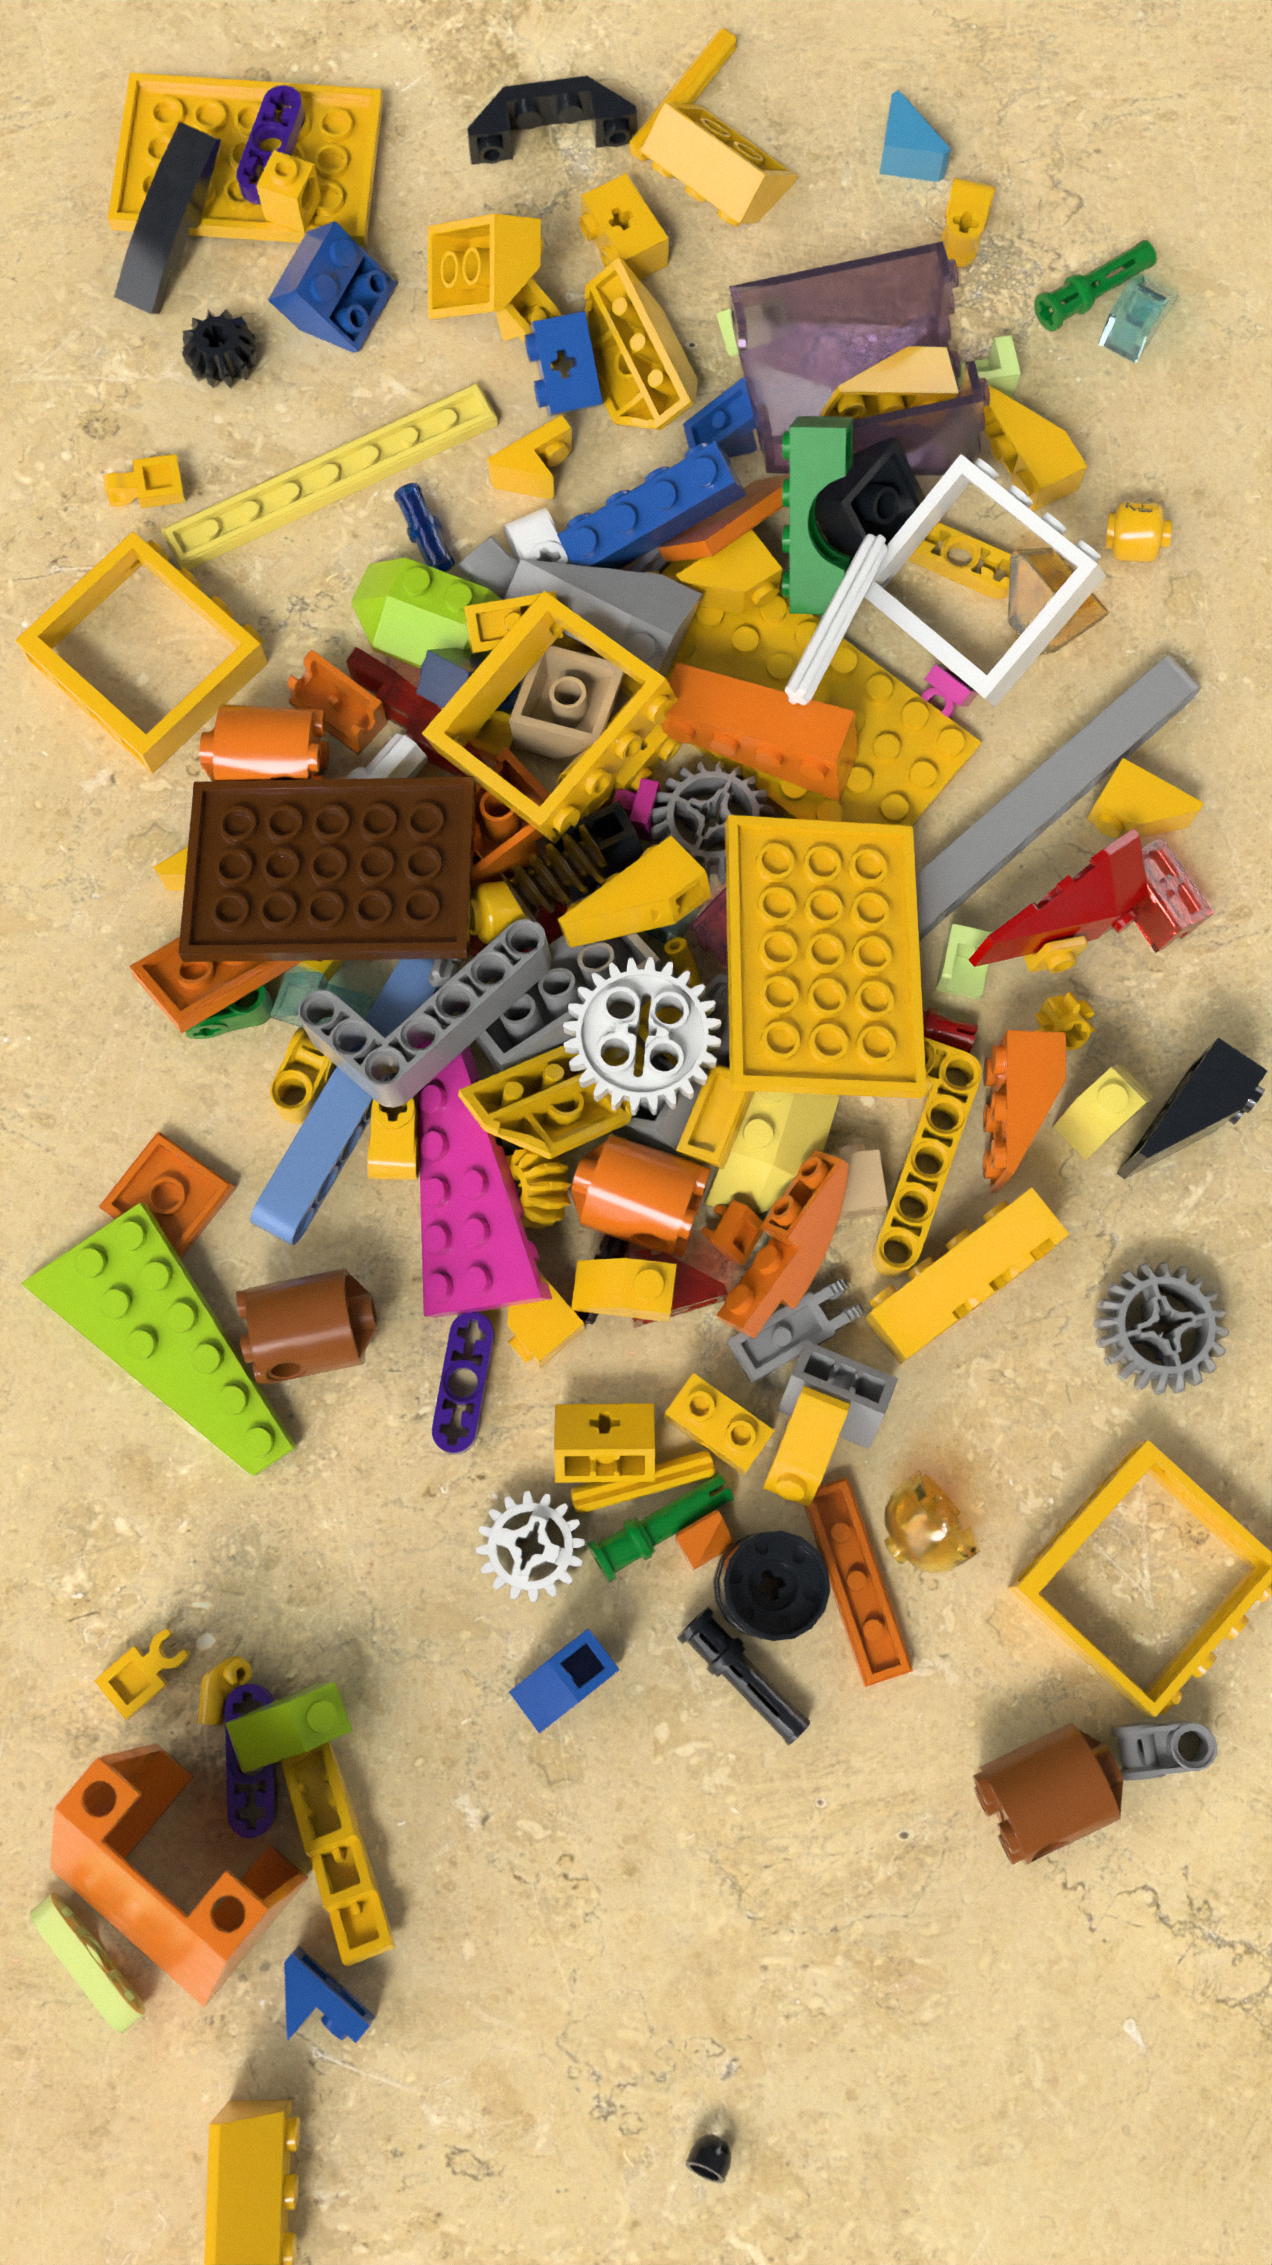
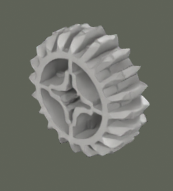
M701 761L697 764V774L693 775L687 768L683 767L680 770V782L669 777L665 782L667 792H658L655 801L658 808H653L650 818L651 822L656 824L651 828V838L660 841L658 843L660 844L666 838L672 836L706 870L708 881L710 874H717L719 882L723 885L726 883L725 850H710L717 845H725V822L728 815H732L729 811L730 802L732 801L737 804L746 816L773 817L774 810L771 805H764L768 796L765 789L754 791L756 786L754 775L742 781L740 780L741 769L739 766L733 768L730 774L723 772L724 766L721 761L716 763L714 771H707L706 765ZM714 795L708 800L701 801L695 799L701 796ZM720 811L719 825L716 822L715 827H709L704 836L705 821L709 824V819H715ZM675 818L684 821V827L694 832L695 842L693 846L679 834L674 822Z
M1166 1262L1158 1264L1155 1272L1147 1263L1142 1264L1137 1268V1276L1127 1270L1120 1275L1122 1286L1111 1283L1106 1288L1112 1300L1102 1299L1097 1304V1308L1109 1316L1094 1320V1328L1107 1331V1335L1096 1340V1346L1098 1348L1110 1346L1113 1353L1104 1358V1364L1109 1366L1119 1361L1123 1365L1117 1373V1378L1120 1380L1127 1379L1132 1373L1136 1374L1134 1388L1139 1391L1148 1385L1150 1379L1153 1393L1156 1395L1165 1393L1167 1385H1169L1174 1393L1184 1391L1185 1380L1192 1386L1199 1385L1203 1382L1201 1372L1210 1374L1217 1369L1211 1357H1221L1225 1354L1226 1349L1214 1340L1222 1339L1229 1335L1227 1328L1216 1326L1215 1322L1225 1317L1227 1311L1221 1308L1212 1310L1210 1303L1218 1298V1292L1211 1291L1203 1295L1200 1292V1288L1204 1285L1205 1280L1201 1276L1188 1283L1186 1281L1188 1276L1187 1267H1179L1172 1277L1170 1267ZM1160 1292L1178 1299L1189 1312L1174 1310L1169 1305L1166 1295L1161 1296ZM1141 1293L1144 1304L1140 1306L1142 1312L1141 1322L1126 1329L1125 1317L1128 1306L1132 1299ZM1159 1319V1324L1165 1322L1167 1326L1179 1324L1163 1336V1332L1157 1335L1154 1330L1142 1332L1153 1326L1152 1324L1159 1321ZM1195 1328L1196 1339L1193 1350L1189 1357L1181 1364L1178 1355L1182 1351L1181 1335L1183 1332ZM1132 1344L1148 1346L1155 1355V1359L1161 1360L1162 1366L1144 1359L1137 1353Z

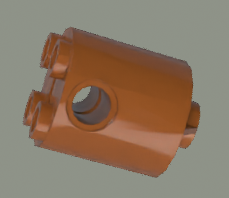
M346 1268L236 1291L238 1311L241 1319L247 1320L248 1328L247 1333L240 1334L241 1350L245 1363L252 1362L255 1380L258 1385L300 1378L365 1363V1351L375 1332L378 1331L377 1314L371 1293L349 1274Z
M1072 1723L978 1767L979 1773L973 1775L977 1786L974 1788V1791L985 1814L989 1817L996 1813L1000 1821L997 1824L1001 1833L998 1835V1838L1012 1865L1020 1861L1024 1865L1030 1864L1048 1853L1069 1845L1121 1819L1123 1776L1116 1760L1106 1744L1077 1729Z

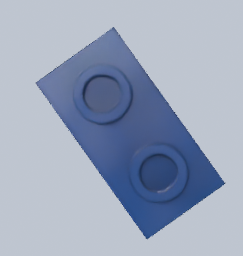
M585 311L533 321L530 325L531 334L524 335L529 362L537 361L540 380L533 381L538 408L546 407L547 416L549 417L602 405L603 402ZM558 353H562L564 361L571 360L573 367L566 372V378L563 379L560 371H552L551 364L557 360Z

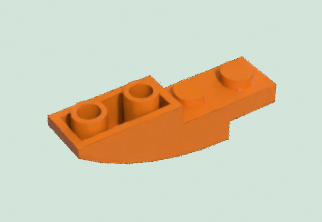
M815 1150L809 1159L800 1166L797 1176L782 1197L772 1205L769 1215L760 1226L771 1239L757 1253L754 1263L739 1284L730 1291L724 1305L716 1314L727 1326L755 1339L780 1303L795 1310L821 1266L837 1226L845 1196L849 1164L843 1159Z

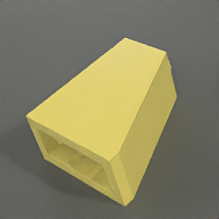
M1122 1064L1110 1067L1087 1088L1065 1111L1053 1128L1086 1161L1142 1110L1154 1096Z

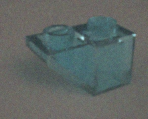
M1143 274L1132 278L1111 309L1099 344L1136 364L1180 294Z

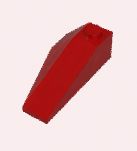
M1133 828L1090 858V864L1073 878L1070 875L1066 876L1038 904L1035 902L1031 903L991 933L969 958V962L974 967L1038 953L1046 943L1085 936L1088 942L1097 940L1111 929H1114L1118 934L1124 931L1140 916L1135 909L1148 896L1141 839L1137 831Z

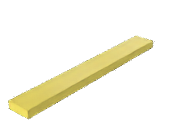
M475 383L161 529L162 534L179 567H184L187 570L193 569L498 426L497 416L478 383Z

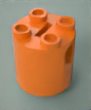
M222 704L218 709L215 727L210 732H202L199 749L201 768L211 781L324 779V776L319 775L320 769H328L329 742L320 741V737L325 736L326 730L325 710Z
M610 1134L604 1143L585 1156H582L575 1173L571 1193L580 1226L669 1256L675 1254L683 1257L695 1216L699 1212L711 1169L702 1166L703 1164Z

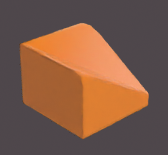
M716 1510L675 1535V1541L692 1570L722 1554L733 1543L722 1515L719 1511L716 1512Z

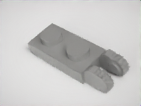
M845 1278L836 1281L815 1294L810 1292L804 1295L795 1310L785 1306L773 1313L755 1339L740 1332L727 1340L726 1343L750 1384L755 1383L798 1358L806 1340L820 1345L834 1337L836 1331L866 1314L861 1304L848 1307L830 1321H828L822 1311L821 1305L839 1298L850 1288Z

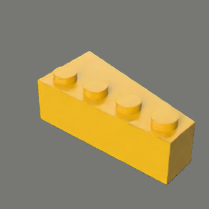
M1030 1188L1010 1205L1006 1200L996 1205L983 1216L986 1223L972 1233L966 1228L945 1244L949 1252L936 1262L929 1256L907 1273L912 1280L898 1291L893 1285H890L869 1301L874 1309L867 1315L865 1320L900 1365L1038 1262L1070 1235L1033 1188Z

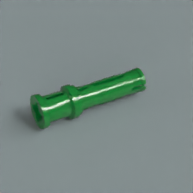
M1142 240L1136 246L1107 261L1086 275H1071L1065 279L1063 286L1051 293L1045 291L1038 294L1034 300V309L1041 325L1048 331H1056L1061 328L1064 320L1074 314L1081 315L1090 311L1095 299L1122 285L1140 272L1153 267L1157 262L1154 247L1149 241ZM1120 267H1124V270L1120 271L1119 273L1115 274L1109 279L1106 278L1108 274L1114 272Z
M716 1473L710 1479L651 1513L644 1519L638 1521L636 1517L633 1519L628 1518L623 1521L624 1527L600 1542L595 1540L588 1542L587 1546L607 1581L610 1583L615 1580L616 1573L640 1558L647 1561L652 1558V1554L655 1553L654 1546L672 1537L677 1532L726 1503L734 1501L729 1487L713 1497L709 1496L710 1493L726 1483L723 1477Z

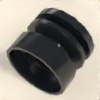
M785 1531L749 1534L732 1543L718 1560L713 1577L715 1602L724 1619L740 1633L769 1641L794 1639L812 1629L824 1614L831 1591L828 1568L819 1551L804 1538ZM762 1572H765L767 1577H776L778 1581V1586L771 1589L772 1598L770 1599L766 1593H758L756 1590V1584L763 1581Z

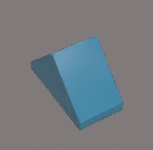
M897 90L891 96L879 174L933 182L941 181L946 175L951 148L907 98Z

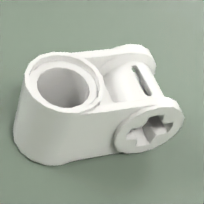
M546 507L504 524L507 540L518 562L521 559L563 564L569 563L566 552L557 536L558 532Z

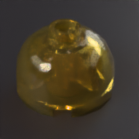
M916 1471L891 1493L885 1505L884 1524L890 1536L884 1540V1543L898 1563L904 1564L909 1561L918 1570L934 1574L952 1571L980 1553V1546L971 1527L969 1526L963 1532L960 1529L961 1524L957 1518L961 1514L960 1510L947 1493L928 1474L922 1477L921 1471Z

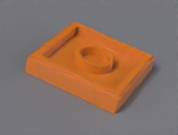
M158 1131L102 1201L99 1208L116 1219L138 1203L147 1204L180 1259H182L236 1188Z

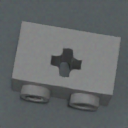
M806 1340L789 1379L778 1411L790 1416L803 1386L849 1403L851 1405L839 1437L870 1449L886 1413L898 1378Z

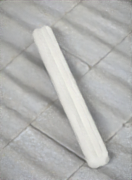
M866 535L785 687V692L788 695L787 699L791 704L799 703L806 705L812 699L888 551V547L885 544L886 538L883 535Z

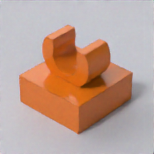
M732 1200L728 1208L724 1205H716L713 1211L721 1218L716 1230L703 1227L701 1233L729 1261L744 1267L764 1232L760 1227L763 1221L747 1205Z

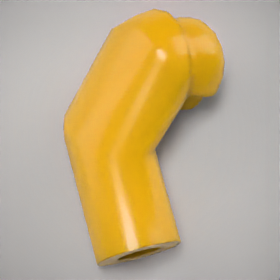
M674 937L668 940L664 946V951L669 961L673 963V970L677 978L688 970L691 973L688 985L690 989L703 984L696 960L687 941L682 937Z

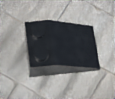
M1218 1037L1192 1063L1117 1174L1126 1179L1216 1132L1227 1121L1233 1125L1236 1124L1244 1112L1249 1113L1263 1095L1265 1089L1259 1086V1083L1268 1070Z

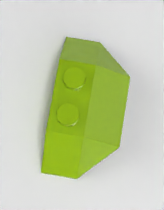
M404 557L369 564L351 603L374 652L421 669L427 650L460 648L471 651L463 606L502 599L489 588ZM492 650L477 653L489 655Z

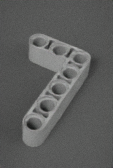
M529 919L518 920L509 925L386 1038L337 995L328 990H316L304 996L298 1007L299 1018L313 1045L375 1101L385 1107L394 1108L402 1106L548 972L551 967L552 958L545 930L540 923L536 921L533 923ZM525 948H535L530 952H520ZM495 978L501 979V980L498 981L497 983H494V984H486V983H487L488 981H490L491 979H495ZM458 1010H467L462 1015L451 1016ZM331 1017L327 1022L318 1024L323 1018ZM432 1041V1043L425 1048H416L419 1044L423 1042ZM364 1045L358 1051L349 1052L355 1046ZM397 1073L393 1079L381 1081L386 1075Z

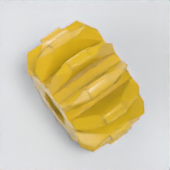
M523 1148V1150H515L513 1155L506 1156L524 1210V1215L521 1219L523 1227L544 1229L545 1226H553L555 1221L563 1220L565 1215L564 1207L571 1204V1200L568 1197V1188L572 1184L567 1182L568 1165L561 1164L560 1155L548 1159Z

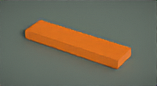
M848 1477L818 1487L810 1507L804 1505L819 1553L828 1568L830 1586L863 1686L867 1687L912 1672L913 1669Z

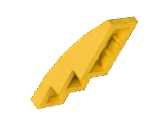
M331 1741L305 1753L281 1760L305 1854L311 1859L323 1907L329 1912L342 1964L349 1967L396 1948L367 1848Z

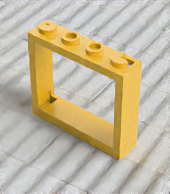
M132 531L16 638L15 641L30 664L153 774L218 712L222 704L229 702L268 662L261 646L264 640L253 627L247 623L241 627L231 618L233 616L231 610L216 595H213L211 598L207 597L199 590L201 585L184 567H181L179 570L174 568L168 562L170 559L166 552L155 541L151 539L146 543ZM142 565L236 647L219 666L147 734L52 650Z
M543 591L422 734L440 755L467 776L474 777L476 783L556 844L571 825L573 827L577 825L580 814L590 802L607 790L611 778L624 762L631 760L637 755L642 746V741L656 725L663 723L667 719L665 714L678 699L665 677L550 594ZM564 630H567L640 683L642 687L539 807L464 749V747Z
M1149 1440L1137 1443L1012 1582L1008 1589L1143 1716L1156 1718L1159 1713L1164 1716L1173 1705L1180 1703L1184 1696L1180 1689L1192 1675L1195 1678H1199L1212 1666L1217 1658L1213 1650L1224 1638L1228 1641L1232 1640L1244 1629L1249 1621L1245 1613L1257 1600L1263 1603L1272 1596V1552ZM1147 1473L1245 1562L1250 1569L1143 1691L1040 1594V1591L1144 1474Z

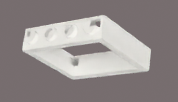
M960 454L887 545L888 551L864 597L996 707L1106 577V574L1097 564L1101 555L1081 539L1076 545L1072 544L1063 536L1067 528L1055 517L1045 512L1040 518L1029 509L1033 501L1020 489L1012 484L1006 491L995 482L999 474L981 458H978L973 464ZM969 483H972L1077 568L988 675L983 673L884 589Z

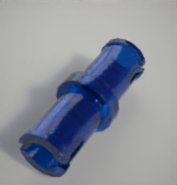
M408 483L395 491L394 499L398 503L407 522L408 528L406 533L409 540L417 544L427 566L443 572L449 571L455 565V560L451 556L440 533L442 524L439 518L432 515L419 484Z

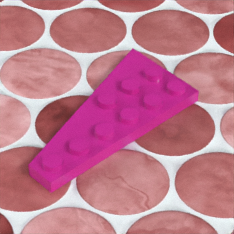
M432 1041L423 1042L419 1044L416 1048H425L432 1043ZM470 1046L466 1047L417 1093L423 1310L426 1317L438 1318L553 1300L548 1283L541 1282L535 1263L539 1260V1256L534 1242L528 1241L521 1221L524 1210L503 1147L496 1145L494 1135L482 1129L458 1096L459 1089L480 1081Z

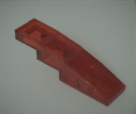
M355 647L346 660L351 679L360 686L377 694L376 698L383 704L386 719L407 730L406 736L417 743L419 748L427 755L428 762L456 777H469L440 755L422 734L441 709L435 703L416 694L417 688L395 670ZM469 741L464 749L487 766Z

